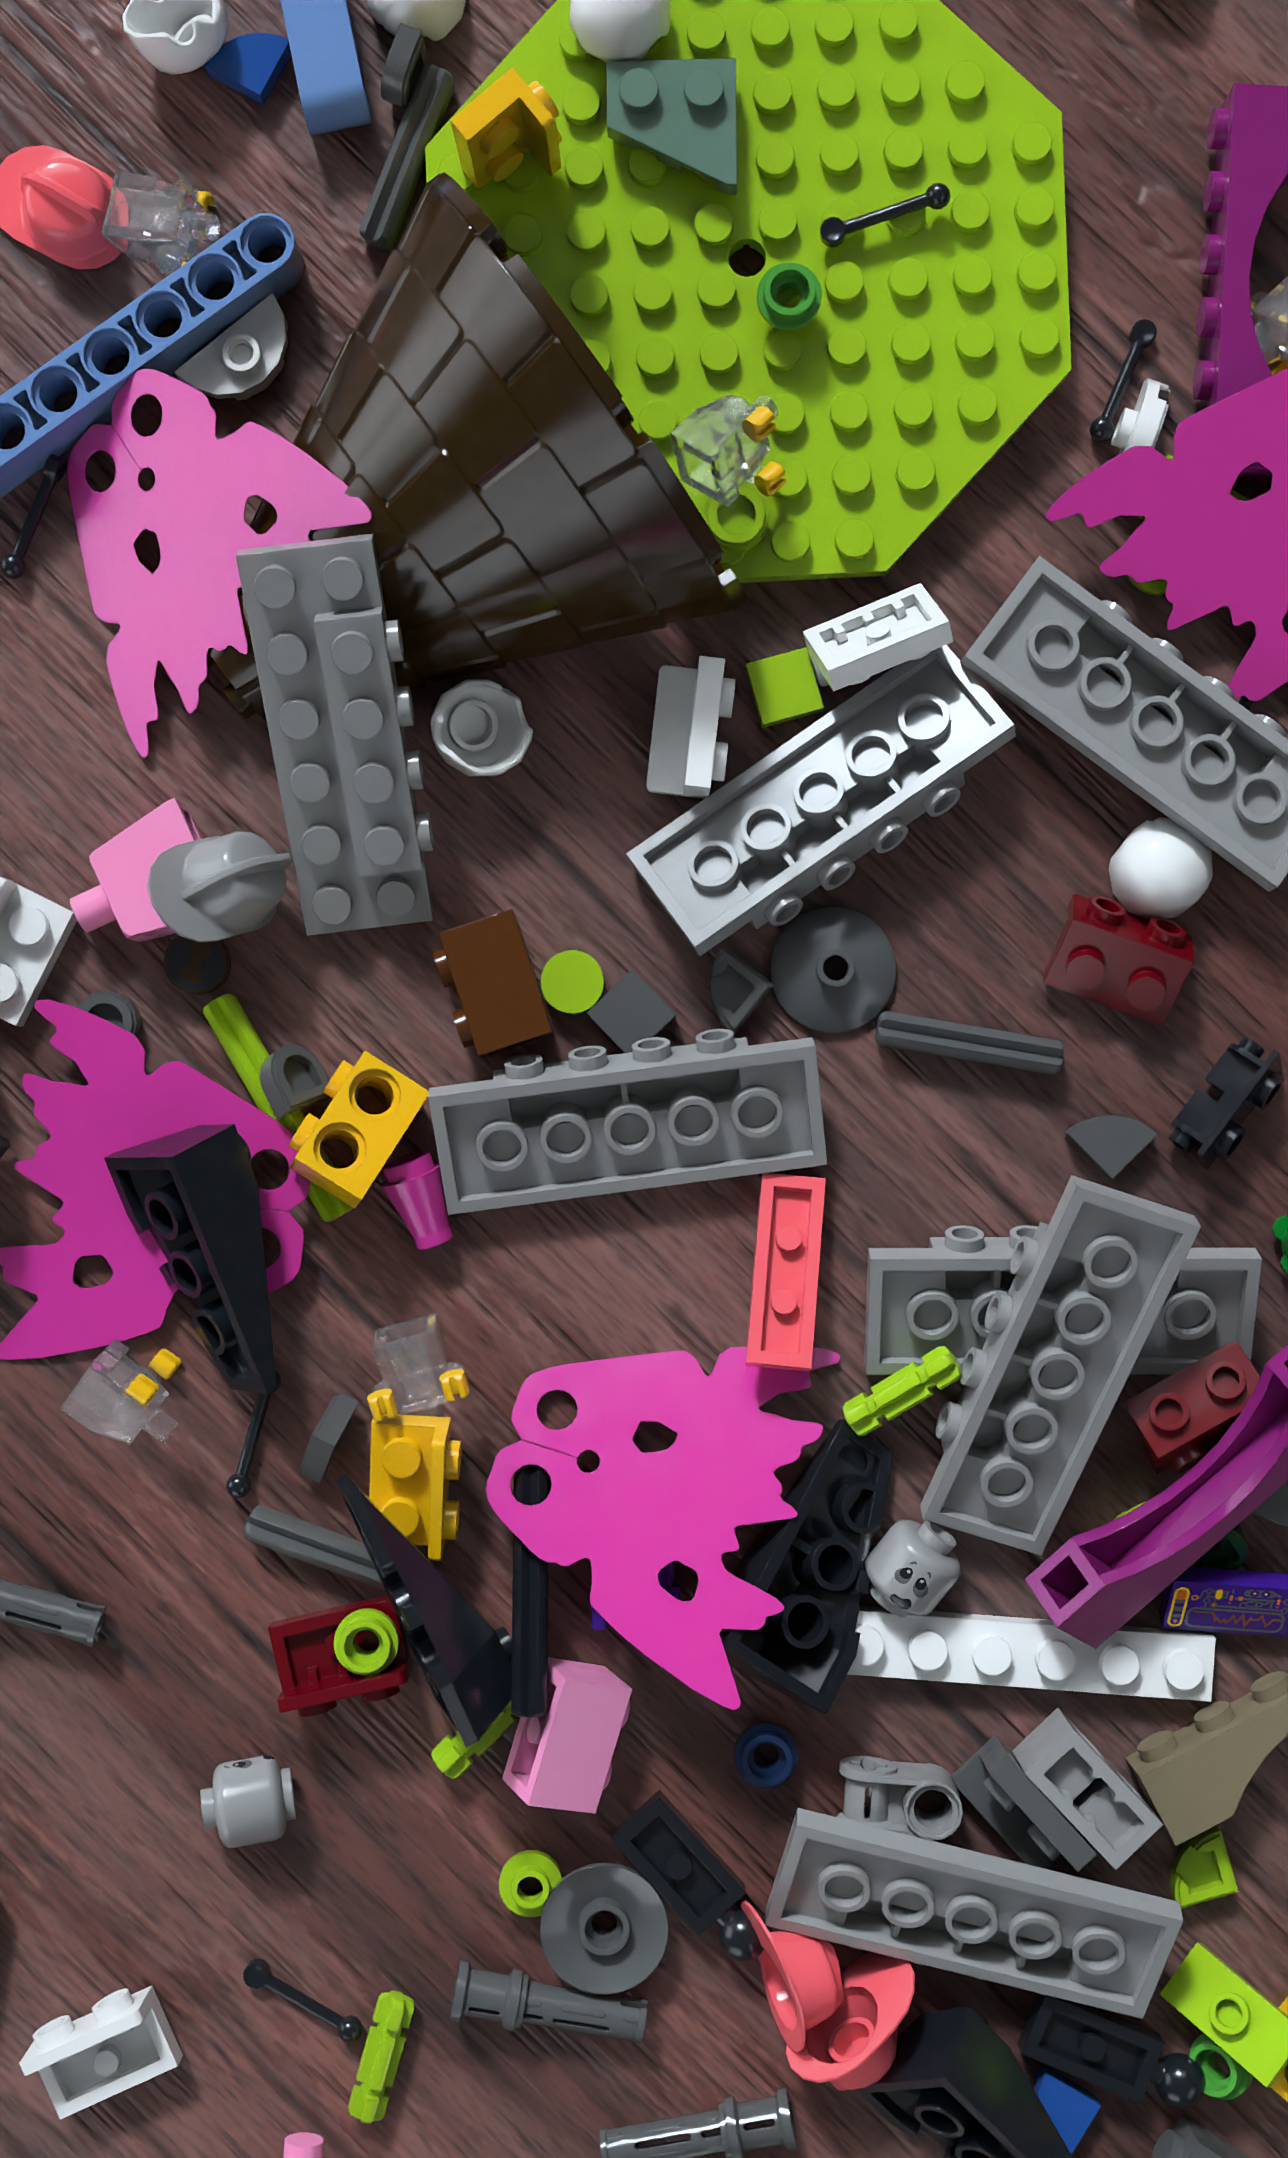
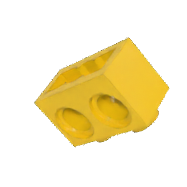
M367 1051L363 1052L355 1066L345 1060L342 1061L323 1093L333 1098L320 1119L308 1113L288 1146L298 1152L290 1169L354 1209L363 1199L429 1093L427 1089ZM365 1086L379 1089L387 1099V1110L376 1115L364 1112L356 1103L355 1091ZM328 1139L345 1141L353 1151V1164L346 1168H333L329 1166L321 1157L320 1144Z

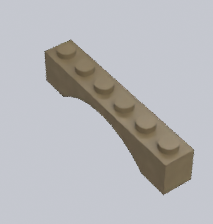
M1276 1671L1260 1677L1250 1686L1251 1692L1230 1703L1227 1701H1217L1203 1707L1194 1715V1722L1173 1733L1169 1730H1164L1146 1737L1138 1744L1137 1752L1125 1757L1149 1805L1163 1823V1830L1175 1846L1232 1817L1247 1784L1266 1756L1288 1735V1672Z

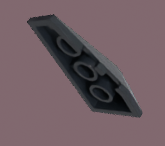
M235 1124L198 1125L114 1152L105 1157L104 1160L126 1214L137 1233L141 1234L150 1230L168 1260L167 1263L159 1267L168 1285L171 1286L176 1283L179 1289L190 1297L197 1310L192 1314V1325L230 1389L267 1394L277 1388L258 1183L250 1165L251 1153L249 1147L238 1134Z
M845 1419L837 1421L783 1499V1501L797 1511V1517L767 1522L732 1572L734 1576L777 1598L783 1604L784 1611L767 1617L764 1626L759 1630L722 1629L719 1633L729 1665L758 1682L824 1714L828 1713L857 1656L861 1634L855 1632L862 1593L868 1594L870 1585L865 1561L870 1553L873 1532L877 1531L881 1525L894 1454L870 1436H858Z
M346 1474L335 1480L337 1487L435 1701L467 1748L479 1741L511 1701L512 1638L504 1626L494 1630L480 1611L428 1560L416 1545Z
M959 2006L949 2010L923 2012L897 2036L896 2057L886 2074L867 2088L857 2089L892 2125L908 2136L913 2137L917 2135L919 2129H921L947 2147L944 2158H1073L1010 2047L988 2026L987 2020L970 2007Z

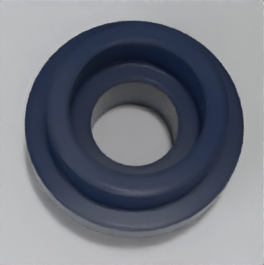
M759 1722L747 1727L739 1735L734 1747V1760L739 1774L749 1784L759 1788H774L785 1783L793 1775L798 1763V1750L794 1738L784 1727L773 1722ZM761 1744H771L778 1751L772 1761L764 1763L754 1757L755 1749Z

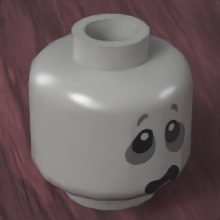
M912 1520L897 1521L865 1561L867 1575L870 1579L869 1592L872 1597L886 1610L899 1617H907L909 1613L913 1615H928L932 1612L961 1574L959 1559L953 1551V1548L956 1546L953 1536L941 1525L926 1520L923 1524Z
M261 1755L223 1762L214 1770L213 1787L200 1790L204 1829L217 1827L221 1842L228 1848L278 1840L286 1831L287 1821L297 1819L291 1768H280L279 1762L272 1755Z

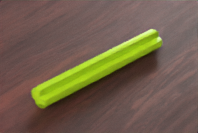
M229 993L217 997L203 1008L206 1019L258 1109L280 1122L295 1134L305 1119L302 1111H298L277 1119L260 1082V1068L264 1060L270 1055L237 998ZM320 1144V1154L322 1159L326 1164L333 1167L331 1161L329 1160L327 1154L325 1153L323 1147ZM310 1181L308 1196L325 1222L334 1221L353 1209Z

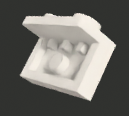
M699 656L698 669L664 665L659 669L646 789L649 792L705 799L709 797L711 780L724 782L728 743L716 742L718 718H731L736 680L723 678L725 658Z
M152 1985L134 1994H130L127 1988L115 1991L98 2001L92 2007V2013L74 2021H71L69 2015L60 2016L46 2023L33 2034L34 2041L19 2064L24 2076L39 2071L59 2119H63L178 2067L183 2054Z

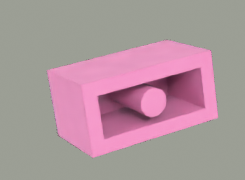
M548 1657L547 1712L542 1717H520L502 1780L528 1806L596 1814L602 1791L607 1787L611 1778V1760L620 1730L624 1727L629 1717L632 1688L605 1666Z

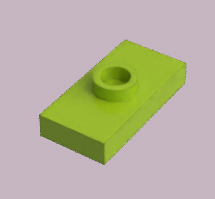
M1197 1942L1160 1995L1266 2088H1271L1288 2064V2015L1204 1944Z

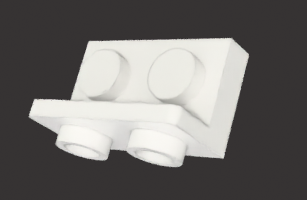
M921 583L803 631L816 680L820 686L830 685L833 691L848 685L862 683L872 675L906 661L920 659L931 651L953 642L949 620Z
M0 877V1018L15 1026L23 1027L77 919L73 911L3 877Z

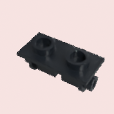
M1243 1037L1238 1045L1231 1043L1205 1078L1208 1084L1224 1093L1218 1102L1197 1089L1170 1124L1174 1130L1168 1137L1169 1141L1187 1153L1195 1145L1198 1146L1200 1149L1197 1154L1202 1167L1206 1170L1210 1168L1217 1157L1225 1161L1234 1153L1246 1133V1129L1241 1126L1255 1106L1264 1110L1276 1097L1284 1083V1078L1279 1075L1283 1070L1280 1053L1273 1050L1264 1062L1260 1057L1265 1050L1247 1037Z

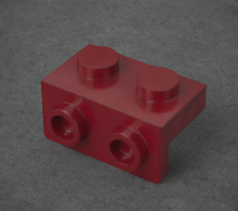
M1074 894L1068 905V920L1044 971L1043 983L1163 1026L1195 962L1192 937L1186 933L1183 927L1169 919L1152 917L1148 920L1126 912L1121 904L1110 898L1094 895L1089 899Z
M1231 1342L1127 1400L1126 1411L1144 1438L1143 1453L1156 1474L1171 1466L1176 1474L1194 1467L1208 1453L1205 1447L1220 1440L1239 1417L1254 1392L1260 1375L1238 1343Z
M387 1595L274 1621L268 1627L282 1692L277 1698L280 1713L298 1709L300 1717L315 1716L336 1708V1700L361 1695L363 1702L383 1700L400 1692L399 1685L407 1683L413 1669L406 1635ZM364 1608L376 1609L388 1615L395 1623L400 1639L399 1649L393 1662L382 1672L368 1676L354 1674L347 1670L339 1662L334 1651V1635L341 1621L351 1612ZM362 1630L356 1634L357 1644L362 1649L370 1651L379 1646L378 1637L374 1632Z

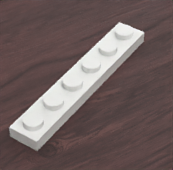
M860 1606L855 1632L861 1633L857 1656L847 1673L849 1675L1211 1702L1216 1638L1210 1632L1123 1625L1095 1649L1058 1629L1052 1620L932 1611L928 1615H913L909 1613L907 1617H899L884 1607Z

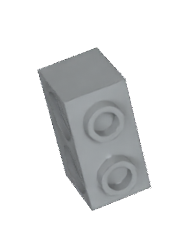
M1058 1707L1012 1750L1028 1778L1115 1870L1163 1826V1823L1146 1800Z

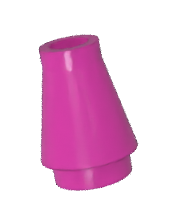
M430 1150L408 1154L385 1164L382 1170L386 1180L381 1186L412 1234L417 1249L431 1248L450 1240L453 1237V1233L449 1225L439 1163H434Z

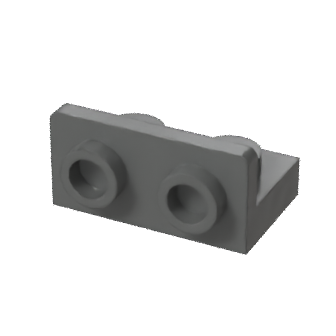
M997 1734L952 1774L954 1785L1026 1864L1045 1869L1062 1854L1078 1872L1097 1855L1091 1843L1028 1778L1013 1752Z

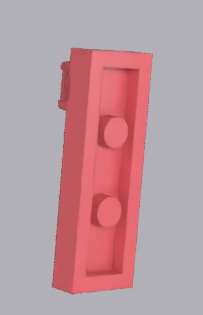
M762 1173L745 1366L807 1372L812 1368L826 1178Z

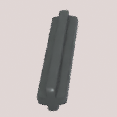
M427 64L421 69L360 225L359 232L362 241L377 249L388 251L395 243L426 163L425 146L437 134L455 89L453 75L446 69L439 68L433 64Z
M890 1011L880 1014L875 1033L876 1043L881 1046L1045 1074L1059 1073L1064 1057V1044L1059 1040Z
M262 1505L256 1506L252 1510L244 1530V1538L247 1541L385 1591L363 1542Z

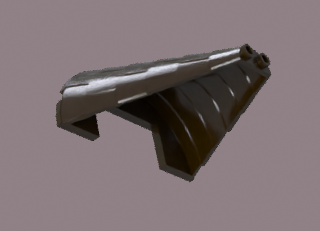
M445 172L439 173L426 184L397 249L392 250L356 327H351L316 403L310 405L292 443L341 479L348 486L345 494L350 497H359L372 512L371 520L368 523L310 531L308 536L310 541L366 534L374 535L387 621L399 620L402 633L404 661L394 662L398 687L409 685L410 690L426 687V683L505 668L507 662L576 649L589 643L663 629L667 627V623L724 613L730 610L735 612L747 603L745 593L732 570L729 568L725 571L719 563L724 552L678 477L654 441L644 431L638 434L631 425L634 422V418L621 399L622 394L519 254L509 259L510 250L493 222L467 192ZM262 498L249 525L257 534L266 533L276 523L277 512L273 505ZM239 588L238 598L248 643V653H240L231 645H228L222 651L209 648L207 666L211 668L217 664L231 682L223 688V691L232 705L245 719L250 718L257 712L266 721L242 588Z

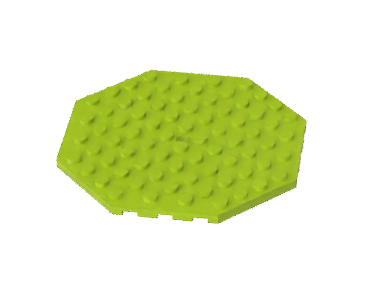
M556 0L450 119L513 67L527 85L537 81L549 94L559 111V116L555 118L562 137V141L559 143L562 168L551 177L527 148L523 152L524 158L513 173L499 182H495L492 178L478 190L462 170L449 120L425 146L426 184L439 173L445 172L467 192L490 218L510 250L509 259L519 254L564 313L622 394L621 399L634 418V422L631 425L638 434L644 431L654 441L703 519L707 500L719 487L728 483L738 482L748 484L757 489L754 484V477L769 462L779 463L784 468L785 475L782 478L786 477V484L770 497H766L761 493L768 507V525L763 538L757 545L746 551L729 552L723 550L724 554L721 556L722 560L719 563L725 571L730 568L740 583L886 576L927 528H930L963 492L968 483L1018 432L1033 412L1062 384L1072 369L1062 112L940 0H670L669 32L667 36H661L657 39L641 60L736 58L737 194H725L716 189V182L685 167L680 172L659 162L656 156L648 150H634L608 137L606 62L587 53L581 46L569 24L570 0ZM934 183H943L950 190V202L941 210L926 207L847 234L842 244L837 247H828L820 239L821 224L829 217H837L842 221H846L925 194L926 190ZM745 244H748L749 248L757 250L765 261L762 270L756 275L749 277L738 275L729 265V259L732 254L742 249ZM782 263H797L807 267L815 274L821 286L822 298L817 315L808 325L797 330L786 331L771 326L762 317L757 305V290L762 277L768 270ZM784 290L777 296L780 305L786 308H793L801 301L800 296L793 290ZM759 406H765L774 413L775 419L771 422H776V428L757 443L746 435L742 422Z

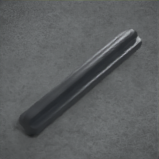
M526 1465L514 1473L513 1496L518 1502L532 1506L541 1503L549 1495V1474L545 1469L538 1465ZM513 1533L511 1711L517 1717H542L547 1712L548 1563L539 1559Z

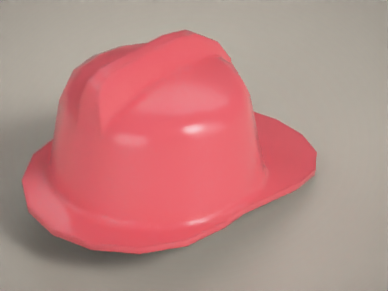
M45 145L24 147L7 156L1 163L0 228L16 241L60 264L77 270L98 269L116 260L128 246L134 227L132 206L122 187L106 173L62 150Z
M745 1900L741 1904V1909L747 1915L761 1946L765 1949L758 1956L761 1964L766 1996L772 2015L787 2045L794 2052H799L804 2049L805 2031L829 2018L842 2003L844 1994L838 1957L834 1947L826 1940L785 1930L769 1932L759 1914Z
M867 1952L861 1955L841 1973L844 1994L842 2003L829 2018L805 2031L804 2049L794 2052L788 2045L786 2046V2055L790 2067L803 2080L817 2083L829 2081L840 2091L867 2088L879 2081L891 2068L896 2057L898 2027L909 2010L915 1992V1973L910 1961L874 1952Z

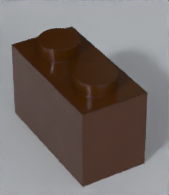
M513 909L439 932L443 948L433 951V955L444 987L456 986L463 1009L452 1013L464 1048L475 1045L478 1056L485 1057L554 1034L517 916Z

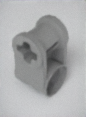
M851 1756L841 1759L839 1772L845 1777L843 1812L838 1813V1818L931 1841L945 1839L952 1835L959 1827L963 1815L961 1799L951 1774L943 1767L931 1763L897 1762L870 1756ZM869 1787L868 1804L864 1806L865 1790ZM928 1790H937L948 1796L946 1803L941 1809L929 1813L914 1806L915 1800L920 1794Z

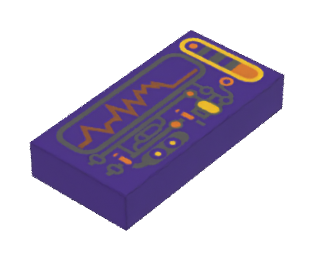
M1189 1567L1164 1589L1159 1608L1162 1628L1288 1637V1574Z

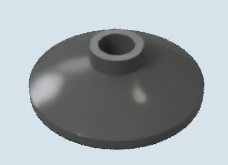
M841 907L815 909L794 920L777 940L770 961L772 988L784 1011L799 1024L825 1033L850 1031L872 1020L888 1002L896 978L894 952L881 928L865 915ZM839 957L845 962L847 971L843 979L831 980L824 974L823 965L827 958Z
M615 1863L589 1864L567 1874L554 1886L548 1895L540 1921L541 1945L552 1969L571 1986L593 1994L620 1993L643 1982L661 1961L668 1941L666 1908L658 1891L637 1871ZM600 1911H609L616 1917V1922L609 1928H600L595 1925L592 1919Z

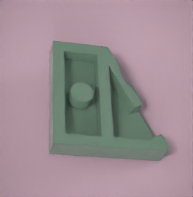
M736 58L606 61L608 137L634 150H648L656 156L659 162L680 172L685 167L716 182V189L725 194H737Z

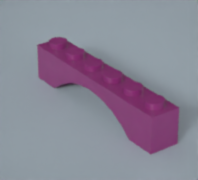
M1234 83L1221 108H1214L1210 115L1207 129V148L1216 150L1215 170L1210 171L1206 179L1203 209L1205 212H1212L1211 234L1205 235L1200 254V273L1209 275L1207 297H1203L1200 301L1196 320L1197 337H1205L1204 360L1198 361L1193 378L1194 400H1201V410L1272 376L1259 347L1251 314L1249 276L1255 239L1267 206L1278 190L1288 181V86ZM1254 462L1239 473L1233 487L1271 489L1272 473L1260 463Z
M1288 1344L1265 1364L1258 1384L1239 1417L1219 1442L1192 1469L1163 1492L1133 1511L1101 1527L1071 1537L1025 1578L1058 1629L1097 1649L1288 1481Z

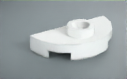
M273 293L174 371L177 378L203 392L205 396L208 395L217 399L236 398V400H246L265 390L282 371L285 363L283 358L288 345L287 320Z
M1147 378L1143 382L1134 410L1124 408L1111 441L1112 446L1120 448L1119 454L1135 446L1155 447L1168 410V404H1166L1167 401L1165 400L1171 392L1168 389L1169 385Z

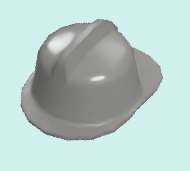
M235 831L223 836H213L179 844L162 852L150 867L147 887L151 904L165 925L179 936L196 942H215L256 931L269 924L276 913L277 905L286 890L287 876L285 869L291 864L293 859L290 853L277 854L276 850L264 838L251 832Z

